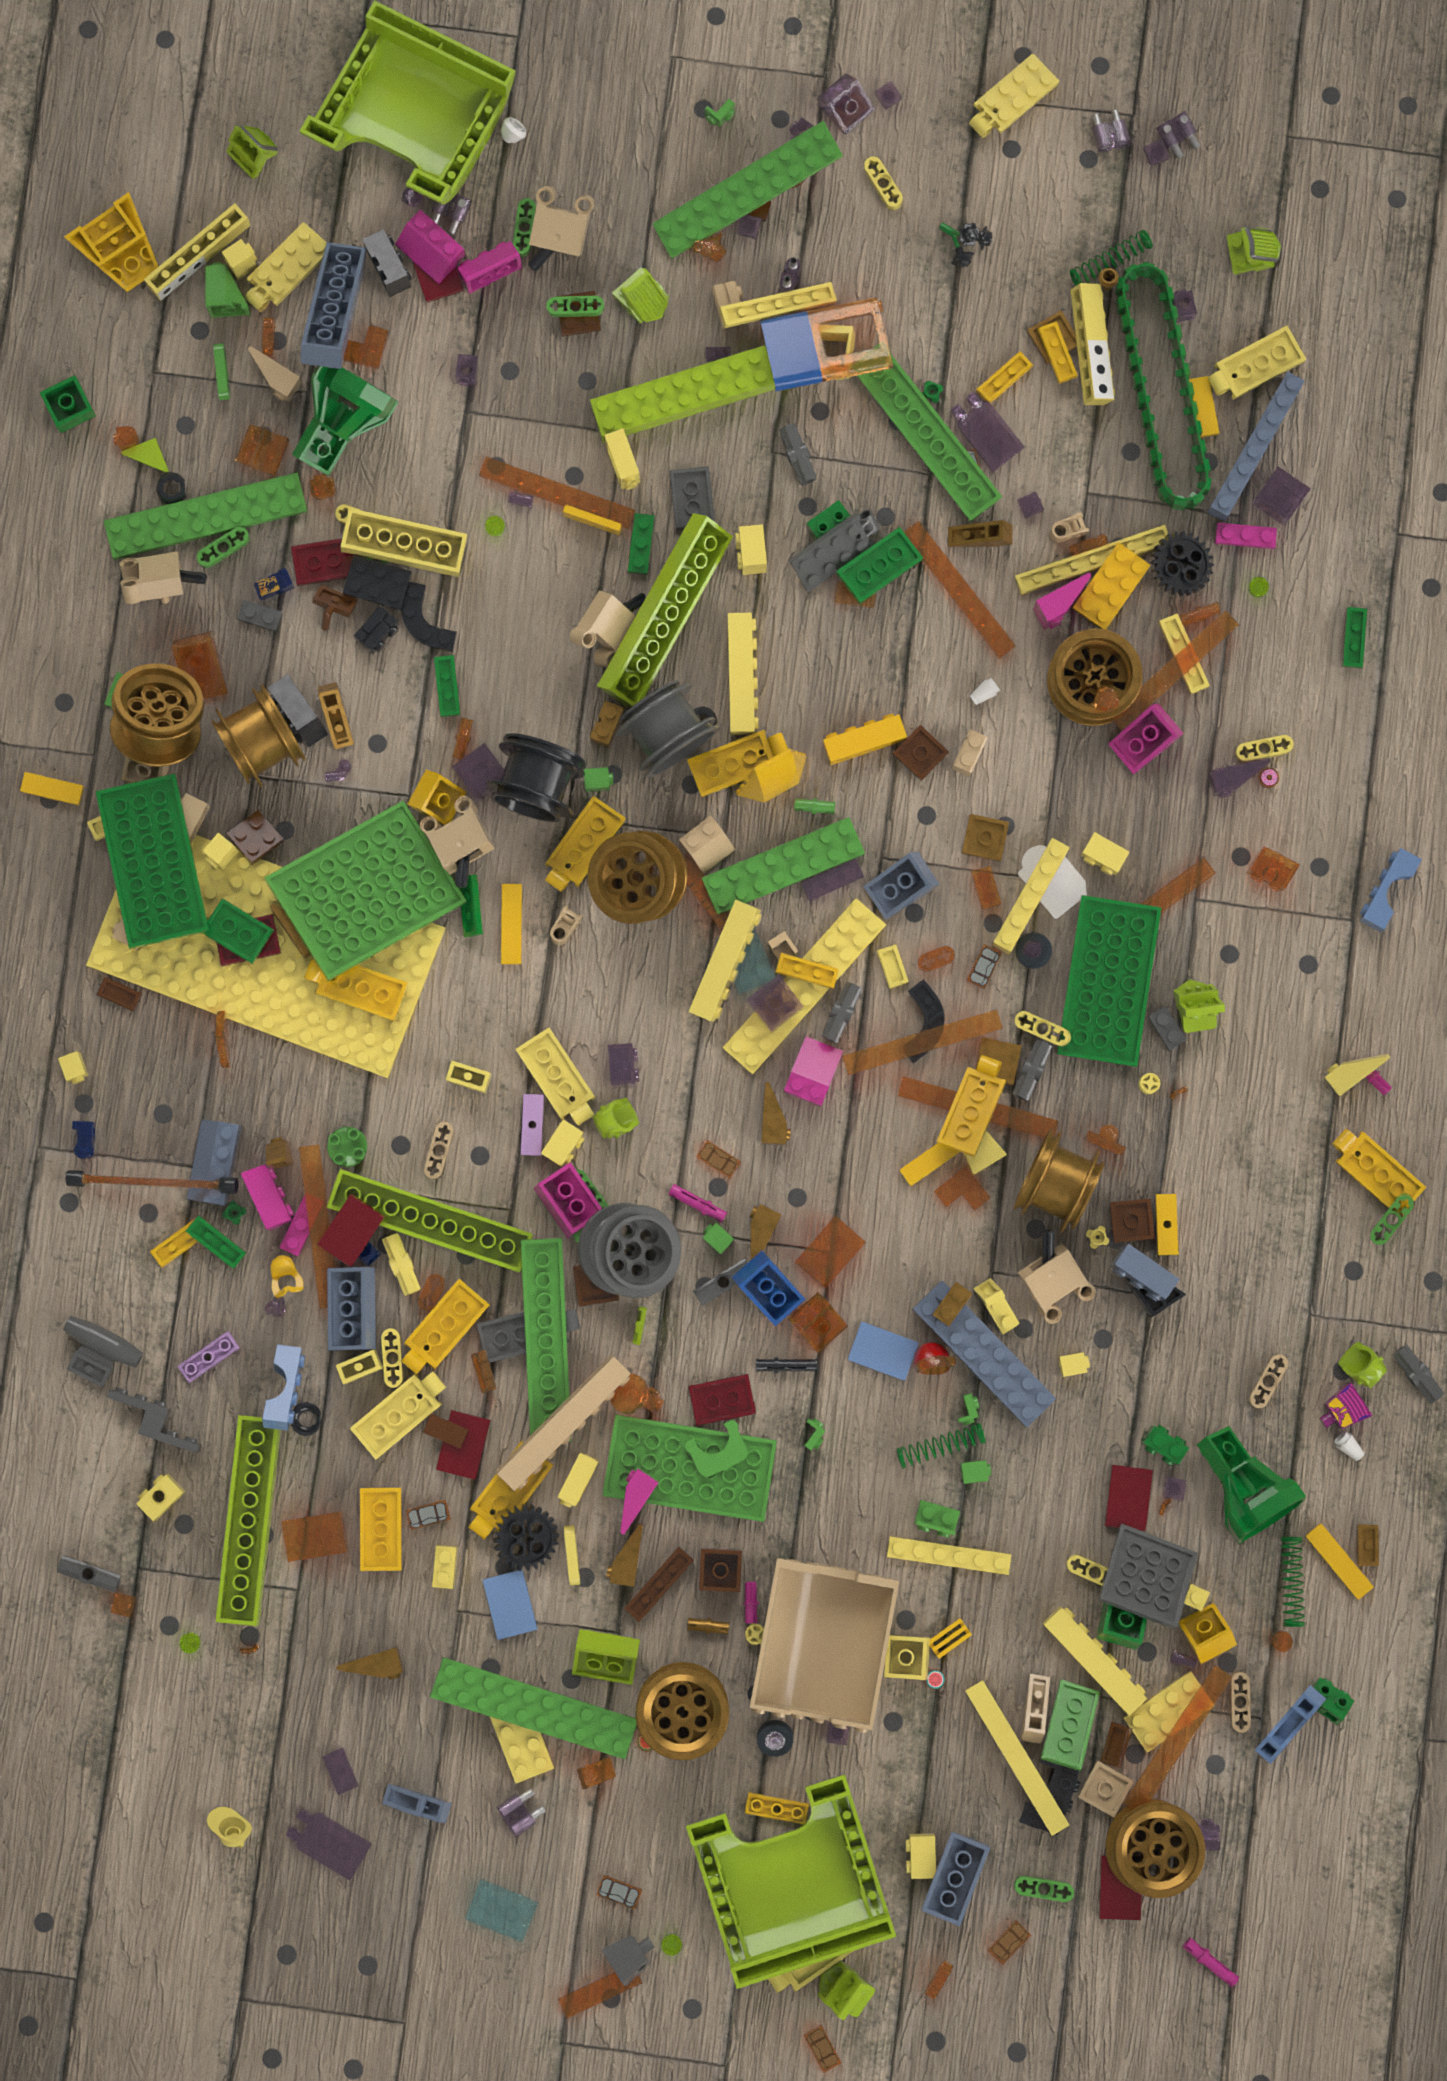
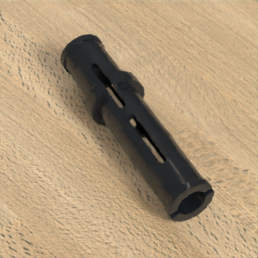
M774 1357V1359H756V1372L770 1371L774 1372V1374L783 1371L817 1372V1359H778V1357Z

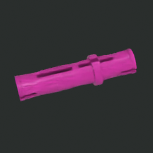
M675 1183L668 1193L669 1196L702 1212L701 1215H707L720 1223L723 1222L727 1215V1211L713 1205L712 1201L708 1200L707 1202L677 1186Z
M1191 1937L1185 1941L1182 1948L1192 1954L1199 1964L1205 1965L1230 1987L1237 1983L1239 1976L1213 1957L1207 1948L1200 1946Z

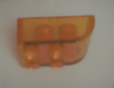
M835 1215L798 1257L795 1263L826 1289L866 1242Z

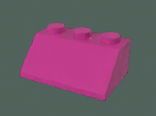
M421 209L407 222L395 243V246L438 284L465 257L464 248Z
M511 241L507 243H499L495 246V249L489 252L483 251L479 253L477 258L471 261L467 259L461 262L457 269L470 294L521 269L522 265L520 254Z
M571 1162L533 1188L567 1239L583 1228L590 1217L602 1209Z
M265 1164L240 1173L267 1230L272 1231L293 1220L292 1215H294L290 1204H285L283 1197L286 1195L281 1185L277 1186L274 1180L277 1178V1175L273 1168H269Z

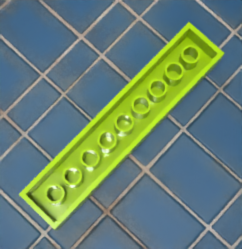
M764 345L590 399V404L602 443H605V434L624 429L626 436L775 390V383L767 348Z
M692 514L597 687L624 706L633 707L645 697L733 538L731 534L708 516Z
M342 1169L339 1170L327 1208L339 1212L350 1194H353L385 1216L379 1226L518 1273L522 1272L520 1240L533 1239L534 1237L532 1233Z
M238 1415L215 1621L219 1623L260 1625L281 1434L279 1429L264 1428L263 1417Z

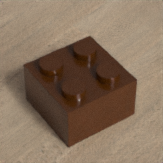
M701 1548L699 1590L740 1592L742 1550Z

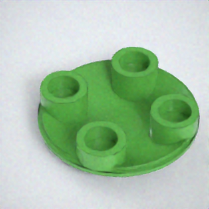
M342 1127L329 1136L327 1151L335 1164L342 1167H352L364 1159L367 1153V1141L363 1133L358 1129Z

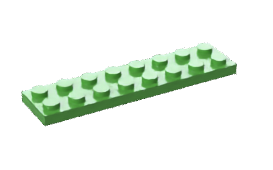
M850 817L709 874L702 877L701 880L718 916L730 911L735 900L747 904L863 856L865 852Z

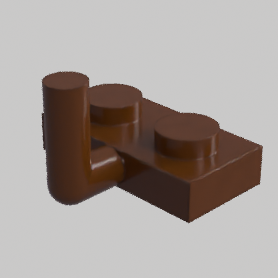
M321 584L312 603L326 608L323 613L321 629L324 631L329 629L333 612L349 618L357 605L358 599L343 595V593Z

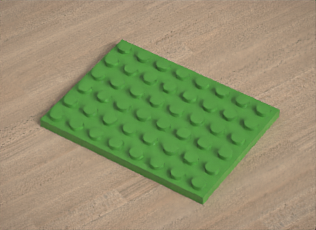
M404 801L399 802L264 878L327 981L467 902L460 889L456 887L451 875L443 868L434 848L420 829L419 824Z

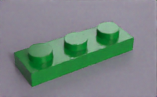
M635 513L628 573L648 575L655 515Z
M1346 608L1342 667L1363 668L1367 608Z
M454 655L434 657L440 717L460 716Z
M468 875L467 887L459 888L467 901L461 906L464 938L483 935L477 875Z
M197 1215L185 1230V1232L233 1269L246 1254V1251L200 1215Z

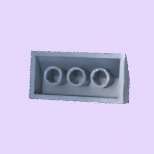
M201 1120L187 1194L188 1200L227 1206L229 1194L220 1193L218 1190L219 1178L233 1177L242 1126L219 1121Z
M327 1268L328 1350H375V1268Z
M951 1831L921 1911L960 1926L989 1853L990 1845Z

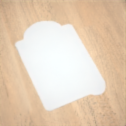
M1038 845L1032 847L1024 854L1022 858L1023 868L1018 872V875L1025 883H1027L1046 846ZM1064 857L1040 900L1056 919L1079 902L1081 895L1087 896L1086 881L1066 857Z

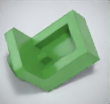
M728 99L717 112L709 106L705 108L706 120L712 125L716 124L719 128L726 120L730 121L735 115V103L731 99Z
M971 1393L962 1396L968 1416L958 1418L957 1422H962L963 1426L974 1423V1418H978L976 1409L979 1408L976 1396L972 1397Z
M808 1418L806 1422L816 1430L804 1446L809 1450L813 1448L817 1450L824 1440L821 1438L825 1432L822 1428L824 1424L816 1418L813 1420Z

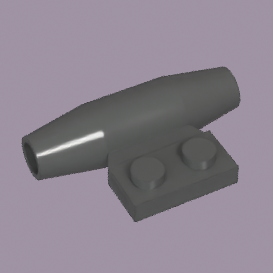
M70 1316L64 1325L63 1331L83 1345L74 1352L67 1370L102 1388L105 1386L113 1370V1361L136 1368L143 1357V1352L127 1340L95 1323Z

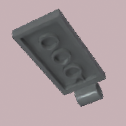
M864 510L860 514H852L789 559L790 564L807 592L835 574L837 570L875 544L873 540H870L869 536L875 534L880 529V526L871 510Z
M576 1309L565 1311L566 1332L581 1329ZM524 1312L477 1323L483 1351L487 1355L488 1363L526 1354Z

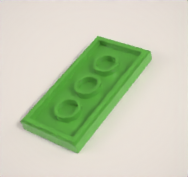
M1065 1680L1059 1681L1040 1759L1081 1771L1100 1691Z

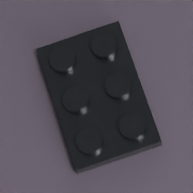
M354 555L343 589V595L401 611L412 571Z

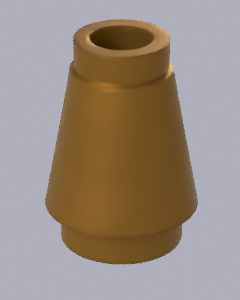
M1112 268L1103 269L1099 274L1101 287L1105 291H1110L1118 282V273Z

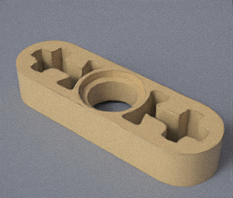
M441 1122L436 1126L425 1163L424 1173L432 1180L441 1177L452 1142L454 1129L448 1122ZM444 1126H447V1129L450 1131L444 1137L445 1141L448 1140L447 1144L436 1141L437 1137L441 1139L442 1133L439 1132V1129H443ZM437 1145H442L445 1148L444 1154L440 1157L435 1156L433 1153V1149ZM431 1157L436 1160H442V1164L437 1162L436 1168L439 1172L435 1173L434 1176H431V1172L428 1171V1168L433 1167L434 1161H430Z
M1276 1354L1269 1359L1249 1395V1403L1252 1407L1263 1408L1269 1402L1288 1367V1360L1285 1356ZM1281 1358L1283 1367H1278L1275 1371L1279 1373L1277 1377L1274 1373L1268 1372V1369L1273 1370L1276 1365L1273 1361ZM1267 1375L1272 1376L1274 1379V1384L1271 1387H1266L1263 1384V1378ZM1259 1386L1269 1391L1268 1395L1265 1392L1261 1397L1264 1400L1263 1403L1255 1404L1254 1395L1258 1396L1262 1391L1258 1390Z
M1238 1671L1230 1677V1716L1232 1728L1239 1733H1244L1251 1725L1250 1679L1245 1673ZM1240 1675L1242 1679H1245V1683L1241 1684V1690H1246L1245 1694L1242 1692L1234 1693V1690L1239 1691V1685L1234 1681ZM1238 1696H1243L1246 1700V1704L1242 1708L1235 1706V1699ZM1235 1710L1239 1712L1246 1711V1715L1242 1714V1720L1246 1721V1724L1242 1725L1241 1729L1235 1724L1236 1721H1239V1714H1235Z

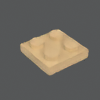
M1096 1760L1077 1797L1115 1817L1134 1781Z

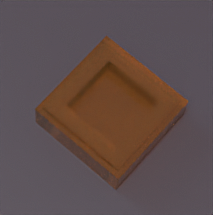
M115 1592L110 1613L130 1618L136 1597Z

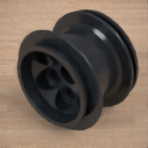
M505 734L503 737L504 742H501L498 746L508 756L501 780H489L485 783L486 788L491 792V799L510 811L540 821L559 822L561 817L570 816L572 811L567 805L562 803L569 780L580 779L585 776L583 769L586 768V761L574 752L549 741L524 734Z

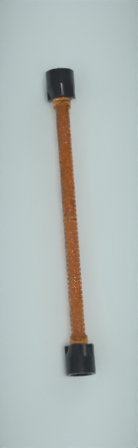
M68 1170L65 1177L66 1185L74 1187H84L85 1184L89 1183L211 1188L219 1190L220 1193L237 1194L239 1188L238 1178L220 1177L219 1180L198 1181L188 1179L93 1176L78 1170Z

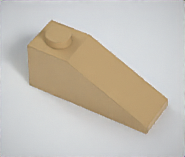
M249 346V353L274 392L273 395L281 401L285 399L290 402L302 384L301 378L252 346Z
M1030 1674L1021 1741L1041 1744L1046 1727L1050 1677Z

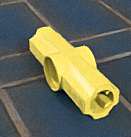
M396 1233L382 1239L390 1259L389 1264L395 1277L398 1278L404 1295L407 1296L421 1290L413 1270L412 1260L408 1252L406 1253L399 1234Z

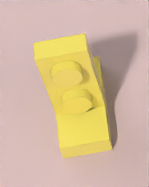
M991 1278L973 1288L1002 1334L1020 1324L1007 1303L1002 1289Z

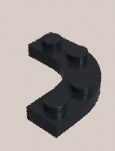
M409 582L401 608L402 618L407 630L415 640L427 647L453 652L457 631L437 628L430 625L424 619L422 605L426 585Z
M924 979L908 991L924 1016L922 1030L917 1036L901 1047L913 1064L934 1048L940 1040L944 1029L945 1014L943 1006L935 992Z

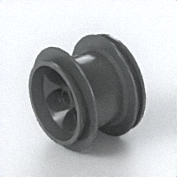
M675 680L660 687L636 703L618 720L622 726L617 731L616 736L622 737L631 733L647 756V759L640 766V771L648 770L646 773L647 778L656 776L677 764L705 744L719 730L718 725L713 726L715 722L714 717L701 721L684 696L692 687L691 683L679 686V681Z
M617 1203L597 1211L586 1222L579 1237L578 1256L584 1273L600 1289L625 1297L643 1298L659 1292L672 1280L680 1263L681 1243L675 1226L659 1210L644 1205ZM625 1225L627 1232L625 1235H622L621 1229ZM642 1230H644L646 1233L645 1238L643 1240H641L640 1233ZM628 1244L629 1250H627V1254L625 1255L624 1249H626V1245ZM647 1250H650L651 1256L649 1259L645 1258V1253ZM617 1260L619 1266L614 1270L613 1263ZM636 1264L637 1272L633 1275L632 1267Z

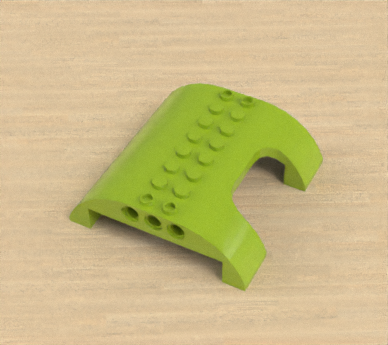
M374 0L365 16L366 29L315 118L308 115L299 133L334 151H341L346 146L355 142L374 144L415 166L406 183V187L440 204H447L461 189L489 141L508 100L516 70Z
M845 1774L806 1786V1792L811 1804L810 1817L804 1825L782 1834L756 1842L742 1841L732 1831L726 1813L686 1825L737 1989L896 1937Z

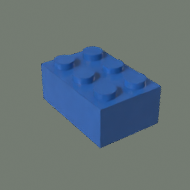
M760 1251L732 1276L736 1284L774 1326L778 1325L806 1300L763 1251Z

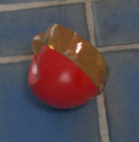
M928 1342L918 1348L914 1356L913 1366L919 1374L941 1375L947 1373L956 1364V1359L950 1356L942 1345Z

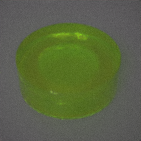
M496 515L489 517L485 522L487 533L493 537L502 535L505 531L504 520Z
M1263 577L1253 578L1248 585L1249 593L1256 598L1265 596L1269 590L1268 581Z
M186 1633L180 1639V1648L185 1653H194L200 1648L201 1639L196 1633Z
M673 1933L664 1936L661 1943L663 1952L670 1956L678 1954L682 1948L681 1938Z

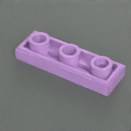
M523 1095L521 1155L541 1156L544 1095ZM530 1122L536 1123L534 1129L529 1128Z
M227 1331L177 1367L188 1383H191L240 1347L230 1332ZM208 1353H210L212 1356L210 1361H207L205 1359V1356Z

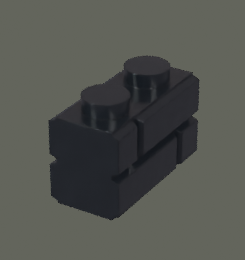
M379 606L353 636L357 642L374 654L376 651L380 652L386 645L384 641L389 636L392 638L398 632L399 623L392 615Z

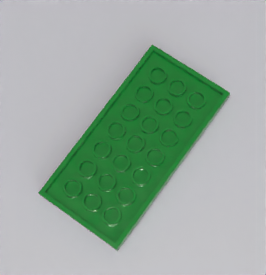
M176 774L95 791L129 949L210 931Z
M1081 895L1061 1027L1069 1031L1071 1039L1067 1045L1058 1046L1057 1055L1137 1067L1162 907ZM1062 1031V1033L1059 1035V1042H1060V1040H1065V1036L1063 1035V1033H1064L1063 1031Z

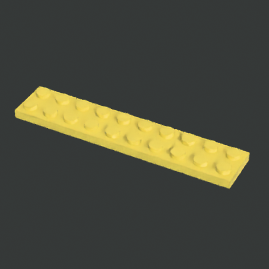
M856 898L802 959L839 969L837 981L883 930L886 924ZM786 976L723 1046V1049L753 1075L830 988Z

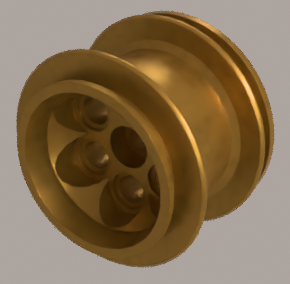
M153 663L137 666L126 672L119 679L112 695L114 714L110 721V736L116 748L127 758L148 766L173 765L193 754L200 743L201 726L199 722L204 712L202 691L194 678L177 667Z
M263 684L260 685L261 689L259 691H256L254 687L251 688L256 701L226 718H223L218 708H215L221 721L217 723L214 720L211 721L247 784H251L249 780L254 777L261 788L263 785L257 776L258 774L288 757L292 759L296 767H299L297 760L302 758L303 761H306V757Z
M634 831L612 836L597 848L589 863L587 881L593 901L606 916L621 923L639 924L662 918L678 905L686 891L688 871L681 851L669 839L651 831ZM640 852H643L646 856L644 862L639 860ZM622 858L627 861L625 869L620 865ZM655 865L658 866L660 872L659 876H656L653 873V868ZM638 872L644 875L643 881L637 879ZM618 878L622 879L623 881L622 888H619L616 885V881ZM651 885L656 888L655 896H652L649 892ZM633 891L638 895L636 902L631 899Z
M1049 1129L1023 1182L1013 1210H1016L1017 1207L1021 1208V1215L1023 1216L1028 1207L1032 1205L1062 1219L1059 1233H1062L1068 1223H1071V1228L1075 1229L1092 1196L1105 1163H1096L1100 1150H1096L1091 1160H1088L1058 1146L1062 1133L1058 1132L1054 1136L1052 1135L1053 1130Z
M675 1662L665 1665L653 1672L641 1687L636 1703L637 1727L647 1745L666 1758L691 1760L707 1754L721 1741L728 1726L729 1702L726 1691L720 1680L703 1666L690 1662ZM681 1684L688 1688V1692L683 1696L676 1692L677 1686ZM699 1694L704 1695L706 1698V1702L703 1705H697L694 1702V1698ZM661 1696H667L670 1699V1704L663 1707L658 1703V1699ZM684 1706V1709L688 1710L686 1717H681L676 1712L679 1707ZM697 1716H704L707 1719V1723L704 1726L696 1725L695 1719ZM662 1717H668L671 1724L669 1727L663 1728L660 1726L659 1720ZM680 1727H686L689 1730V1734L683 1738L678 1735L677 1730Z
M1156 1799L1134 1802L1123 1808L1115 1816L1107 1832L1105 1848L1111 1870L1124 1885L1141 1895L1151 1898H1168L1178 1895L1188 1889L1201 1873L1205 1861L1203 1834L1192 1816L1178 1806ZM1157 1822L1163 1824V1830L1160 1833L1154 1832V1825ZM1137 1830L1144 1832V1837L1141 1841L1135 1840L1134 1834ZM1174 1835L1179 1837V1843L1176 1846L1170 1844V1839ZM1155 1844H1160L1162 1847L1158 1855H1154L1152 1852L1155 1849ZM1135 1851H1140L1141 1859L1138 1862H1133L1132 1854ZM1175 1856L1177 1859L1176 1865L1169 1867L1167 1864L1168 1859ZM1152 1864H1156L1158 1867L1155 1875H1150L1148 1872V1868Z

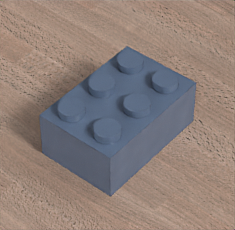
M1130 1244L1122 1247L1110 1265L1114 1268L1112 1270L1113 1273L1121 1278L1126 1276L1131 1280L1129 1283L1138 1290L1142 1288L1146 1290V1295L1154 1301L1166 1300L1180 1280Z

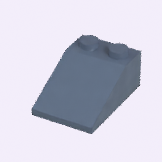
M916 851L908 853L863 887L884 919L887 920L940 884L920 853Z

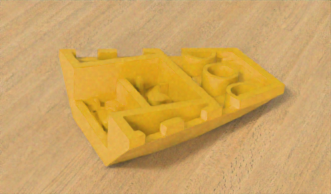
M129 192L113 202L111 208L83 227H77L64 236L66 240L126 292L142 283L148 275L159 267Z
M790 748L753 768L748 778L744 780V783L739 786L735 793L738 796L763 803L799 784L807 757L806 754Z

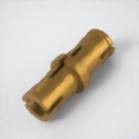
M688 1618L687 1631L728 1635L729 1622L712 1621L711 1618H707V1620Z

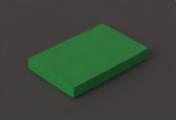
M222 898L208 919L210 931L202 934L253 964L271 937L274 929Z

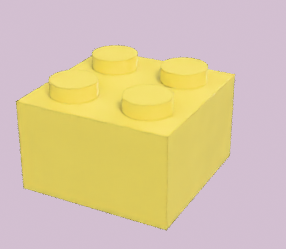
M763 524L739 527V533H735L736 550H740V553H737L738 570L742 569V575L766 573L767 560Z
M890 1635L885 1658L884 1677L927 1680L930 1638Z

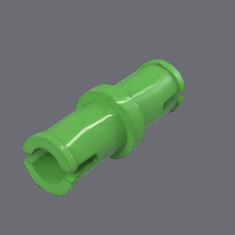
M795 798L794 811L812 812V814L817 812L835 814L836 802L819 801L818 798H813V800Z

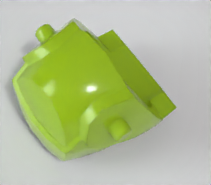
M626 1097L614 1100L605 1106H600V1110L593 1116L596 1128L604 1139L614 1137L617 1139L639 1125L635 1110Z
M1359 1341L1354 1343L1338 1361V1364L1345 1373L1355 1380L1358 1385L1372 1388L1387 1371L1385 1364L1382 1362L1384 1358L1378 1357L1371 1348Z

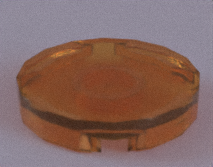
M630 1374L628 1376L630 1378L624 1386L621 1387L619 1385L614 1390L615 1395L610 1400L617 1411L623 1414H633L636 1412L635 1410L641 1409L645 1405L649 1395V1388L646 1385V1381L639 1375Z

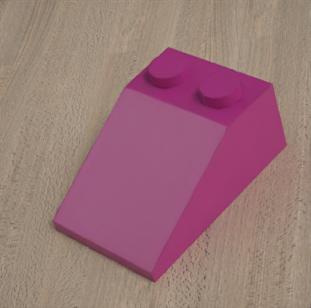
M1090 573L1036 600L1033 611L1044 630L1050 628V630L1061 624L1060 622L1088 584L1091 577Z
M1157 703L1145 710L1108 745L1129 770L1135 774L1184 733Z
M806 1036L785 1086L784 1093L821 1107L843 1051Z
M639 1468L637 1471L632 1469L626 1478V1481L629 1483L626 1486L620 1532L623 1535L659 1483V1481Z

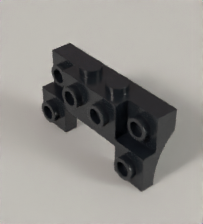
M1040 1759L1039 1763L1052 1767L1046 1786L1065 1816L1066 1812L1070 1813L1073 1805L1071 1800L1073 1792L1077 1793L1080 1781H1078L1079 1771ZM1025 1802L1018 1822L1049 1832L1034 1805Z

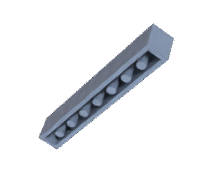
M1287 371L1207 513L1223 522L1226 521L1304 384V380Z

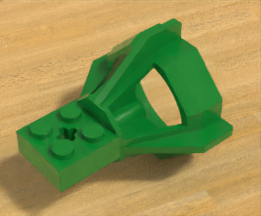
M317 366L311 376L314 417L292 455L329 476L348 442H351L354 437L387 423L398 401L343 367L338 369ZM339 396H343L358 405V407L353 411L351 407L341 401L338 402Z
M1230 1426L1206 1436L1196 1444L1213 1472L1219 1478L1220 1484L1222 1483L1224 1490L1225 1526L1237 1544L1240 1545L1265 1530L1292 1510L1301 1506L1305 1501L1306 1495L1298 1483L1290 1478L1284 1480L1260 1462L1257 1457L1251 1458ZM1264 1487L1267 1489L1266 1491L1256 1496L1244 1505L1243 1501L1246 1498L1249 1499L1253 1497L1254 1495L1259 1493L1261 1489Z

